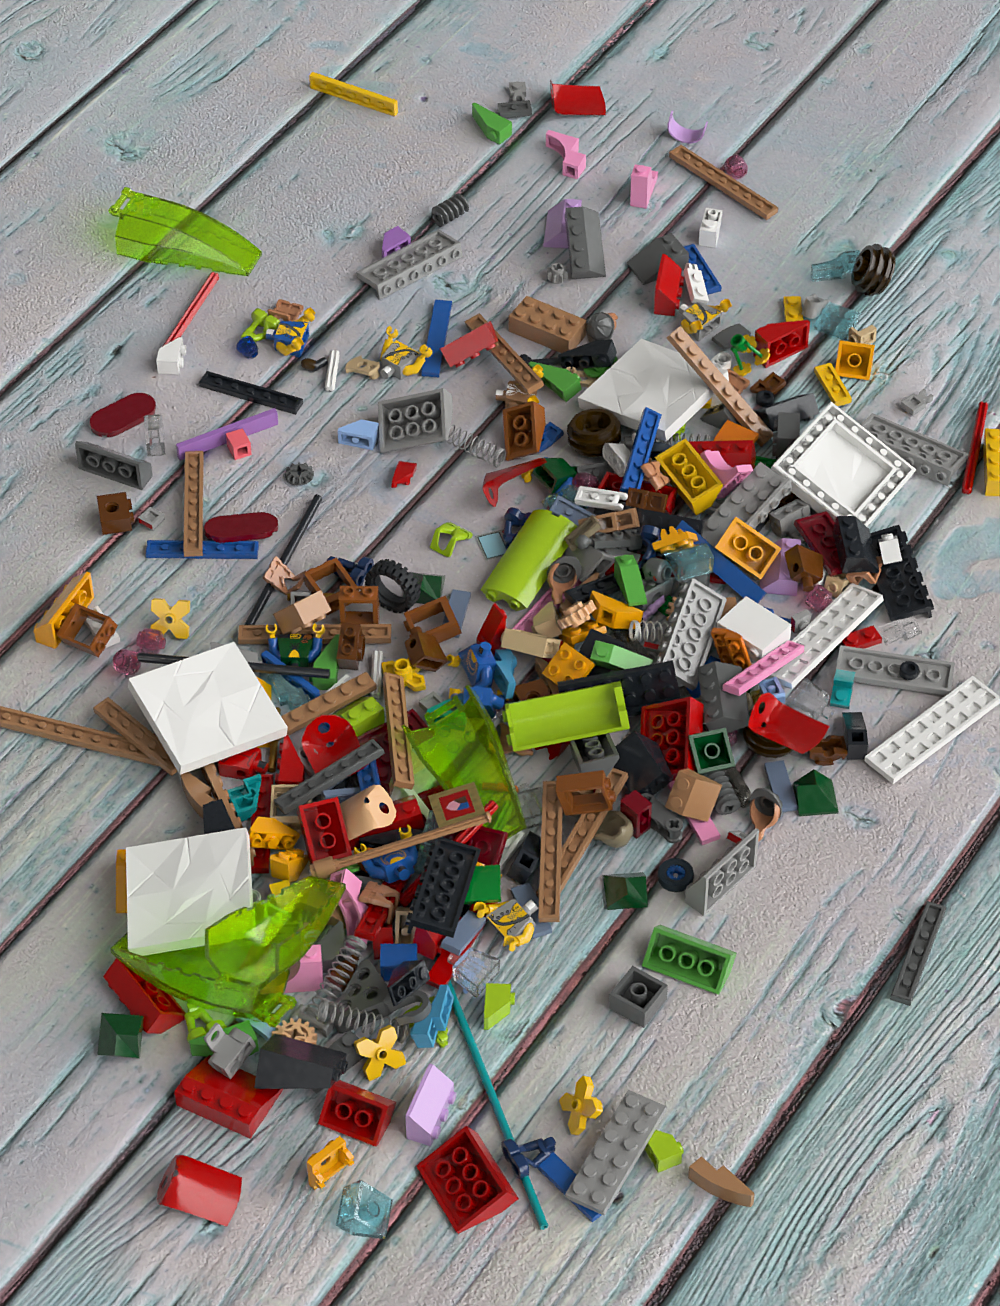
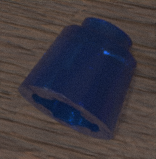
M251 336L243 337L236 345V349L246 358L253 359L258 355L259 348Z

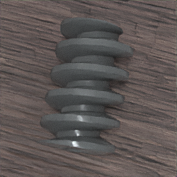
M455 194L453 197L448 198V200L443 201V203L438 204V206H434L432 208L434 222L439 227L448 224L449 221H453L454 218L463 215L465 211H469L468 202L462 195Z
M715 771L710 773L707 778L722 785L714 805L717 813L727 815L737 811L741 803L732 788V784L729 782V778L725 776V772Z

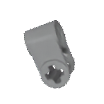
M816 294L806 297L802 315L806 318L816 319L827 312L830 300L821 299Z

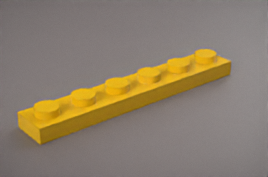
M315 72L309 75L311 89L394 117L398 113V104L395 99Z

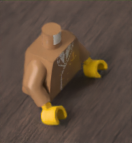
M539 364L535 365L532 370L539 378H542L544 375L542 372L543 368ZM516 380L508 382L507 390H496V400L505 401V409L531 401L539 403L536 397L537 391L528 394Z

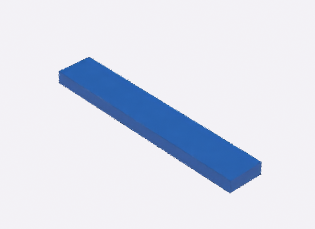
M435 300L426 345L432 350V355L425 357L426 361L421 371L422 376L439 377L443 359V353L440 348L444 347L446 343L452 301Z
M648 407L643 409L619 491L628 494L629 487L641 488L645 474L641 469V465L648 463L662 414Z
M684 520L675 528L677 532L678 529H682L684 532L689 531L697 534L698 541L693 543L694 546L687 549L693 555L711 557V570L743 598L747 596L756 603H759L767 593L716 550L714 546Z
M147 540L146 558L258 559L259 541L226 543L203 541V556L184 557V540Z

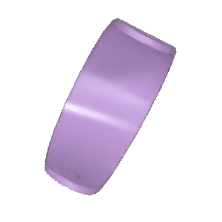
M671 111L668 131L674 139L682 143H696L704 136L708 122L706 121L704 128L699 130L686 129L675 122L673 111Z

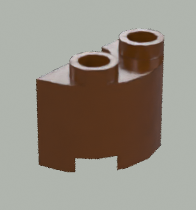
M837 735L827 736L808 751L810 759H813L817 765L822 766L834 765L833 761L840 758L845 759L848 755L844 736Z

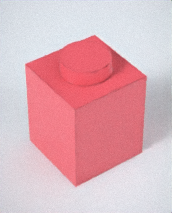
M243 428L226 433L227 447L234 460L252 455L251 443Z

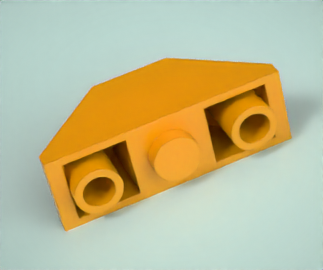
M596 591L591 592L589 601L592 600L597 608L591 614L596 622L613 629H629L632 620H637L639 623L642 621L644 611L628 606V604Z
M257 817L248 831L250 847L292 850L300 837L297 831L275 818Z
M298 848L271 855V876L283 881L289 880L290 883L297 881L309 861L308 855L304 854V850Z

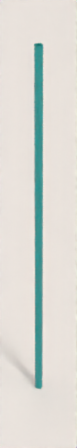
M440 953L436 955V957L434 958V962L437 961L438 957L440 956ZM450 980L448 986L454 997L452 1007L505 1140H514ZM529 1176L521 1178L541 1230H544L549 1225Z

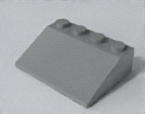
M441 388L379 401L380 453L447 441L453 415L452 394Z
M755 828L733 847H729L720 859H716L707 871H703L700 874L698 880L687 886L685 890L686 904L704 916L756 867L759 829Z

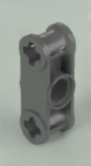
M649 793L641 794L652 803L651 828L657 831L669 843L680 842L683 836L681 831L683 821Z

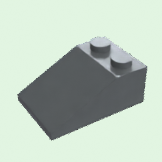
M670 233L655 239L627 262V266L641 283L645 285L657 280L662 254L670 257L683 271L685 264L689 262V253L676 237Z

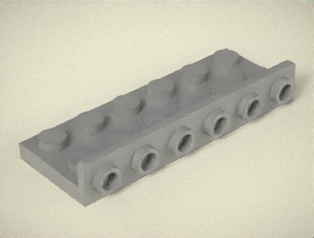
M438 229L356 271L357 278L376 289L378 298L383 299L462 258L461 243Z
M873 413L860 424L916 469L915 473L946 486L950 484L952 475L968 459V453Z
M760 462L753 469V472L742 481L704 523L702 537L715 547L735 516L753 529H756L760 522L765 521L768 513L779 505L780 500L791 492V479L788 477L784 479Z
M694 578L690 579L687 583L684 582L679 588L680 595L674 602L673 606L675 609L668 619L670 622L669 626L663 633L664 640L659 645V654L653 661V664L673 660L677 682L692 691L697 687L699 681L697 668L705 664L713 641L711 630L717 628V622L721 618L727 600Z

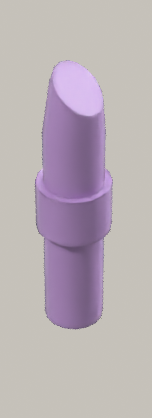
M664 595L647 607L643 612L642 620L646 621L665 603Z

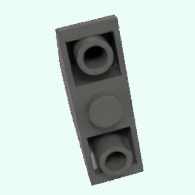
M341 921L335 926L330 927L327 934L315 943V945L321 944L323 973H328V969L333 968L332 962L337 961L336 955L341 954L340 948L345 947L344 927ZM342 949L344 955H347L346 949ZM338 956L340 962L345 960L343 956Z

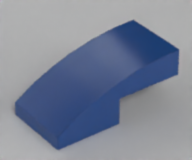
M552 422L545 426L539 453L552 446L564 435L563 430Z

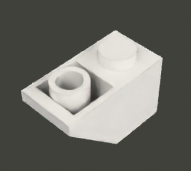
M705 209L699 232L700 246L716 248L723 210Z
M179 337L159 348L156 360L158 374L179 375L180 368H183L184 365L183 355H186V345H183V337Z
M892 533L881 535L882 539H878L883 564L902 561L897 536H893Z

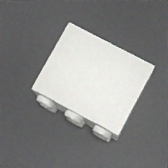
M747 596L717 622V628L728 629L742 636L751 664H754L788 640L790 641L791 624Z

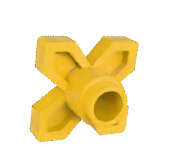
M153 598L151 600V611L160 619L151 624L150 636L162 637L170 629L176 638L187 639L190 626L182 620V617L190 612V601L178 600L174 606L170 607L165 599Z
M409 657L407 659L400 658L395 662L393 660L382 662L383 674L387 672L402 676L404 688L407 686L414 692L426 690L424 676L417 674L421 669L412 667Z
M391 1025L379 1029L376 1039L370 1040L362 1037L354 1041L357 1054L368 1057L362 1069L366 1079L369 1081L381 1076L384 1064L394 1069L406 1064L403 1052L392 1049L398 1037L395 1028Z
M582 1076L576 1082L575 1094L566 1092L559 1099L562 1110L571 1112L568 1127L572 1135H580L586 1128L587 1118L596 1119L603 1111L602 1102L598 1098L592 1097L594 1085L591 1077Z

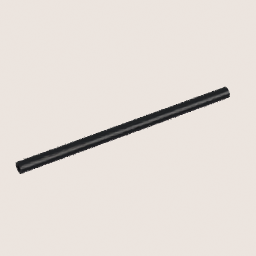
M318 494L314 495L280 558L286 566L322 501V497ZM266 583L244 625L256 624L274 590L270 583Z
M151 653L138 654V662L166 665L189 658ZM247 662L252 671L257 673L330 678V669Z

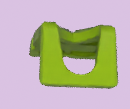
M446 522L436 528L430 548L446 557H451L456 541L470 539L473 534L452 522ZM440 533L452 535L444 550L440 549L438 545Z

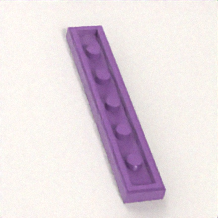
M273 408L177 443V457L179 460H183L187 451L205 452L227 444L226 433L243 428L246 435L249 436L278 425L277 411Z

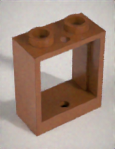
M337 557L304 573V582L308 590L311 591V594L321 590L316 581L334 572L338 573L346 586L357 585ZM339 591L328 597L324 595L331 609L326 615L338 611Z
M340 586V624L341 622L379 624L378 586ZM345 603L373 604V612L346 611Z
M446 595L404 613L406 621H403L407 632L415 627V623L444 612L448 622L424 633L433 635L438 643L462 634Z
M75 603L56 636L64 644L99 658L118 625L109 616ZM87 618L102 624L90 646L74 640Z
M604 770L556 776V794L566 816L613 810V802L616 801L615 791L611 790L610 778L606 777ZM600 788L602 790L600 793L572 795V792Z

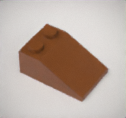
M531 401L504 409L503 425L506 461L539 453L546 425L545 408Z

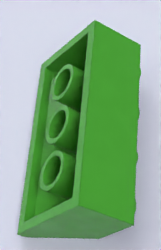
M658 925L653 929L642 966L719 995L731 973L737 952L669 927Z

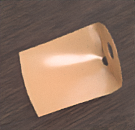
M372 785L340 803L349 841L373 829L392 824L396 817L393 801L380 785ZM365 797L369 799V803H364ZM380 803H385L388 806V814L380 810Z

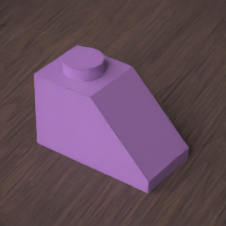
M399 226L385 232L382 258L411 244V236Z

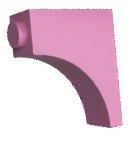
M635 164L631 174L630 206L647 209L658 178V171H652L651 167Z
M706 450L700 454L701 458L723 483V487L716 499L725 498L753 472L751 465L730 467L723 460L719 451Z
M321 944L300 946L298 955L291 963L277 970L261 972V994L310 992L321 989L320 983L323 982Z

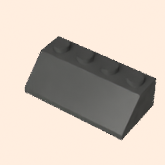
M586 207L566 208L565 224L571 278L606 277L599 212Z
M75 442L78 468L80 470L140 490L144 489L153 476L151 463L89 442Z
M717 661L698 667L702 704H704V718L708 729L712 731L726 728L727 733L748 726L750 716L746 692L737 696L723 691V684L741 673L742 668Z
M609 733L569 741L571 753L579 773L604 770L607 777L619 760V754Z

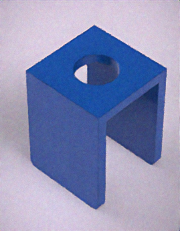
M381 944L380 972L385 982H389L392 971L401 963L418 960L417 944Z

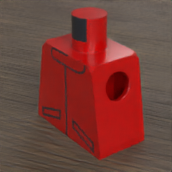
M255 747L220 760L218 762L219 775L243 780L252 777L255 772L266 774L269 763L262 761L261 750Z

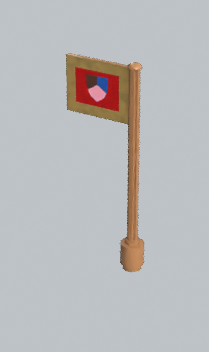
M474 782L430 795L428 797L439 827L438 829L339 860L329 856L313 861L314 864L309 865L313 880L318 879L321 881L330 878L331 874L339 871L340 868L487 822L491 823V815L489 812H485Z

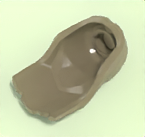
M610 810L593 839L600 840L610 847H624L629 843L633 835L632 823L621 811Z

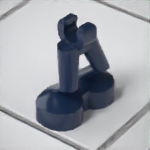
M508 508L504 515L503 539L506 542L505 548L508 549L518 532L516 534L512 533V526H521L522 528L531 512L525 514L517 508Z
M643 525L641 529L642 544L647 549L642 556V560L638 563L640 572H642V567L648 559L656 558L658 555L653 549L652 543L661 540L660 529L650 525Z
M330 556V557L327 559V561H328V560H332V559H334L335 557ZM363 557L359 562L354 563L338 558L344 568L352 569L348 574L355 584L362 586L366 574L374 566L373 559ZM334 572V574L341 579L338 573Z
M548 1137L544 1140L539 1138L518 1145L512 1139L501 1142L503 1155L507 1162L511 1164L513 1172L518 1179L529 1176V1165L536 1169L543 1161L550 1157L551 1153L555 1152L556 1145L553 1137ZM539 1150L540 1152L533 1160L521 1154V1152Z

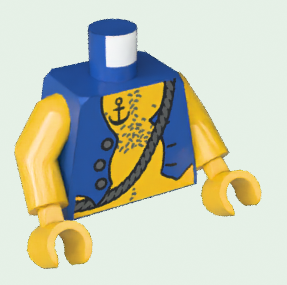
M310 307L297 320L281 321L277 330L267 329L266 339L274 340V349L284 356L292 355L300 358L309 338L308 322L314 321L316 312Z

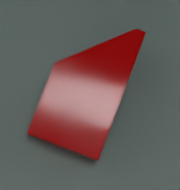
M399 461L394 472L391 488H396L397 484L409 485L411 477L414 476L417 470V463Z

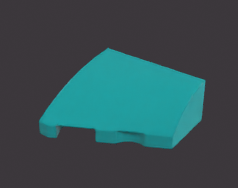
M260 774L243 779L244 785L227 790L230 799L229 803L234 804L235 816L240 817L241 822L250 818L257 810L262 780Z

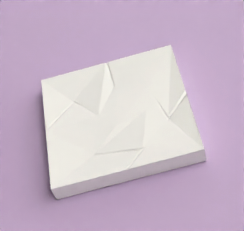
M640 339L578 397L579 408L583 410H607L617 417L622 425L635 430L638 429L643 409L648 407L662 414L655 438L666 442L715 394L679 352ZM716 366V368L729 381L728 371Z
M832 402L826 406L771 467L774 472L784 479L790 478L792 483L791 492L812 507L817 513L827 511L834 522L837 516H856L866 527L872 523L916 471L913 466Z
M235 642L140 674L128 680V689L180 775L287 735V725Z
M246 827L126 847L128 950L132 958L255 937L250 839Z

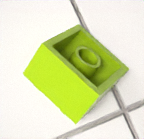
M373 696L361 697L332 714L346 719L352 725L357 737L385 723L384 708Z

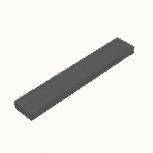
M372 739L273 801L284 815H287L298 808V806L303 805L324 790L329 789L385 754L384 750Z
M929 901L926 902L890 1000L911 1006L947 907Z

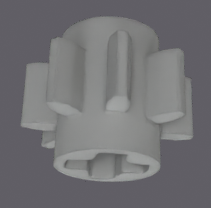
M553 263L551 268H547L548 280H551L554 284L563 283L564 279L568 278L567 267H564L562 263Z

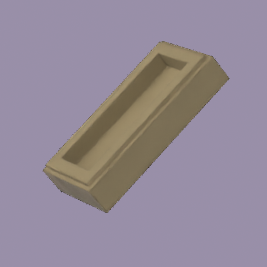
M591 515L565 537V541L572 551L577 549L575 540L579 535H586L590 538L601 528L597 518Z

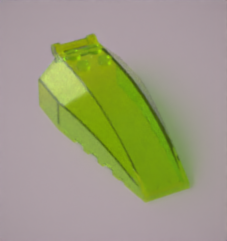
M128 187L123 188L116 203L108 209L112 216L119 217L115 233L117 255L148 263L162 265L173 263L178 264L179 267H185V265L195 266V269L198 270L209 268L213 272H225L242 276H249L262 256V251L218 220L185 205L138 193ZM127 198L130 199L124 209H120Z
M467 685L465 688L470 697L464 705L456 694L449 702L431 713L427 712L424 714V718L429 725L428 728L411 731L405 724L401 727L418 758L445 791L474 782L483 807L490 800H493L498 805V809L491 816V823L487 822L482 826L507 832V839L527 828L495 725L477 693ZM455 706L457 707L455 711L435 723L434 720Z
M308 876L293 883L291 886L282 888L280 894L276 896L275 894H270L267 896V900L263 902L257 900L253 902L252 907L248 909L247 907H242L231 912L206 928L205 958L219 975L215 980V989L221 991L226 989L255 998L258 991L289 970L312 947L339 904L346 889V884Z
M127 932L110 948L111 953L119 961L147 982L180 1000L210 1011L232 1015L236 1018L251 1019L256 1022H266L270 1027H276L285 1013L293 1009L297 1004L293 996L284 994L290 975L288 947L241 939L141 956L129 952ZM279 1004H281L280 1008L275 1013H271Z

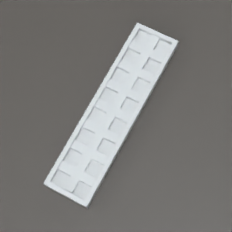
M854 583L850 584L792 640V642L803 645L804 652L769 675L767 679L777 677L781 685L793 689L883 602V595Z
M972 676L867 754L864 761L894 784L1000 703V696Z

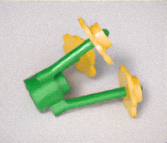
M736 334L731 338L730 343L732 347L730 350L734 353L737 361V366H734L733 370L738 376H745L752 369L750 363L741 362L737 352L751 353L753 351L756 354L754 362L756 366L768 361L770 350L768 348H762L760 351L756 350L757 342L754 336Z

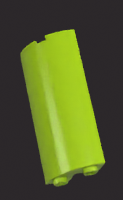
M544 509L533 510L480 590L492 602L504 599L509 604V607L515 611L527 609L546 581L548 567L560 558L567 549L568 545L565 537L578 526L562 515L559 517L552 515V511Z
M620 681L505 704V710L502 711L503 720L508 722L510 734L506 735L508 746L513 747V752L630 729Z

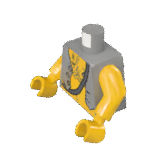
M728 298L723 299L716 306L706 305L701 302H696L691 307L682 304L678 310L682 314L681 327L687 334H691L697 341H700L721 325L722 312H727L728 308L732 307V304Z
M388 326L386 329L388 339H385L380 356L382 363L381 376L385 379H388L391 375L398 379H404L409 375L417 374L426 361L425 357L432 355V350L423 344L420 346L419 353L398 340L393 342L392 340L399 333L395 328L394 332L390 334L392 327Z
M515 899L487 905L483 902H477L474 905L473 911L478 910L476 915L478 918H482L486 914L491 925L504 938L503 946L509 945V950L514 951L518 946L530 942L536 926L530 915L539 908L531 899L523 906Z

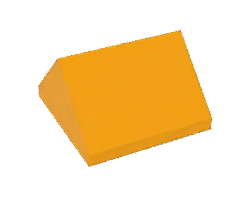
M839 340L835 367L838 376L870 380L875 345Z

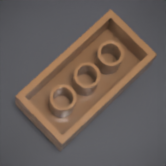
M526 296L509 315V332L560 353L576 348L586 336L587 320L529 296Z

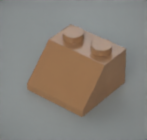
M688 768L680 770L665 807L682 816L708 822L722 785Z

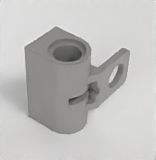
M796 499L769 513L770 525L774 534L779 537L787 534L792 539H801V543H805L806 541L803 538L798 537L801 534L794 526V521L811 516L809 505L800 499Z
M215 1023L204 1037V1041L213 1052L208 1063L229 1079L233 1077L256 1047L250 1035L236 1027L227 1035L218 1023ZM217 1031L216 1037L211 1040L213 1033Z

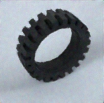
M382 559L375 563L365 576V586H378L379 602L382 608L386 606L387 610H393V613L407 612L420 597V585L417 584L418 580L416 578H412L414 574L407 572V567L402 568L401 563L398 562L396 564L394 560L389 561V559ZM380 575L387 576L400 585L405 597L397 596L387 589L381 581Z

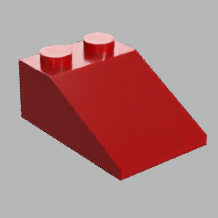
M810 321L770 323L755 330V341L757 342L755 349L760 351L762 348H768L770 350L768 361L762 365L768 368L808 348Z

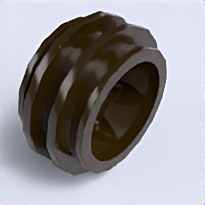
M873 244L872 246H866L860 252L851 274V283L855 286L857 292L864 293L866 296L881 294L886 289L893 276L896 264L895 256L890 248L882 247L880 244Z
M588 409L581 411L567 425L568 443L580 455L587 457L603 456L602 450L605 443L619 444L621 441V423L617 417L607 410Z
M765 703L760 704L759 714L763 712ZM765 722L762 723V728L766 727ZM749 726L743 729V738L746 745L761 756L778 758L794 751L754 733Z

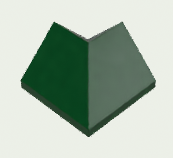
M412 572L414 574L412 578L418 580L417 584L420 585L419 589L421 590L420 597L416 603L426 604L442 597L445 575Z
M726 728L688 736L697 773L710 774L736 766Z
M813 769L793 783L799 817L838 814L833 782L830 778Z
M643 872L603 875L607 910L648 907L646 875Z
M101 1013L97 1055L140 1058L144 1016Z

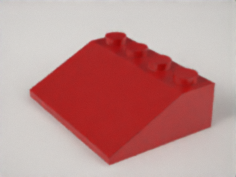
M692 697L644 706L641 710L640 734L658 743L674 777L672 781H675L680 770L688 768L696 772L688 736L703 732L704 704Z
M207 1056L185 1075L174 1091L176 1105L251 1139L283 1089L254 1088L256 1076L242 1069H238L233 1077L229 1079L208 1063L211 1056Z
M468 1126L462 1128L416 1165L458 1234L502 1213L519 1199L479 1134Z

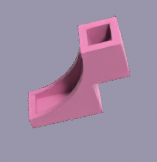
M548 130L546 133V147L557 151L564 159L563 175L578 179L586 168V155L578 153L579 138Z
M343 869L331 874L327 891L337 901L343 913L347 936H354V930L368 906L358 901L362 881L348 869ZM360 938V939L363 940V941L366 943V945H367V941H368V940ZM346 942V946L348 948L356 949L355 947L351 946L348 942Z

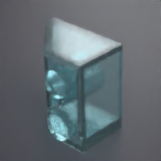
M698 543L664 552V556L671 566L677 581L713 572L714 555L707 543Z
M362 1180L343 1187L336 1226L353 1236L384 1239L387 1234L393 1199Z

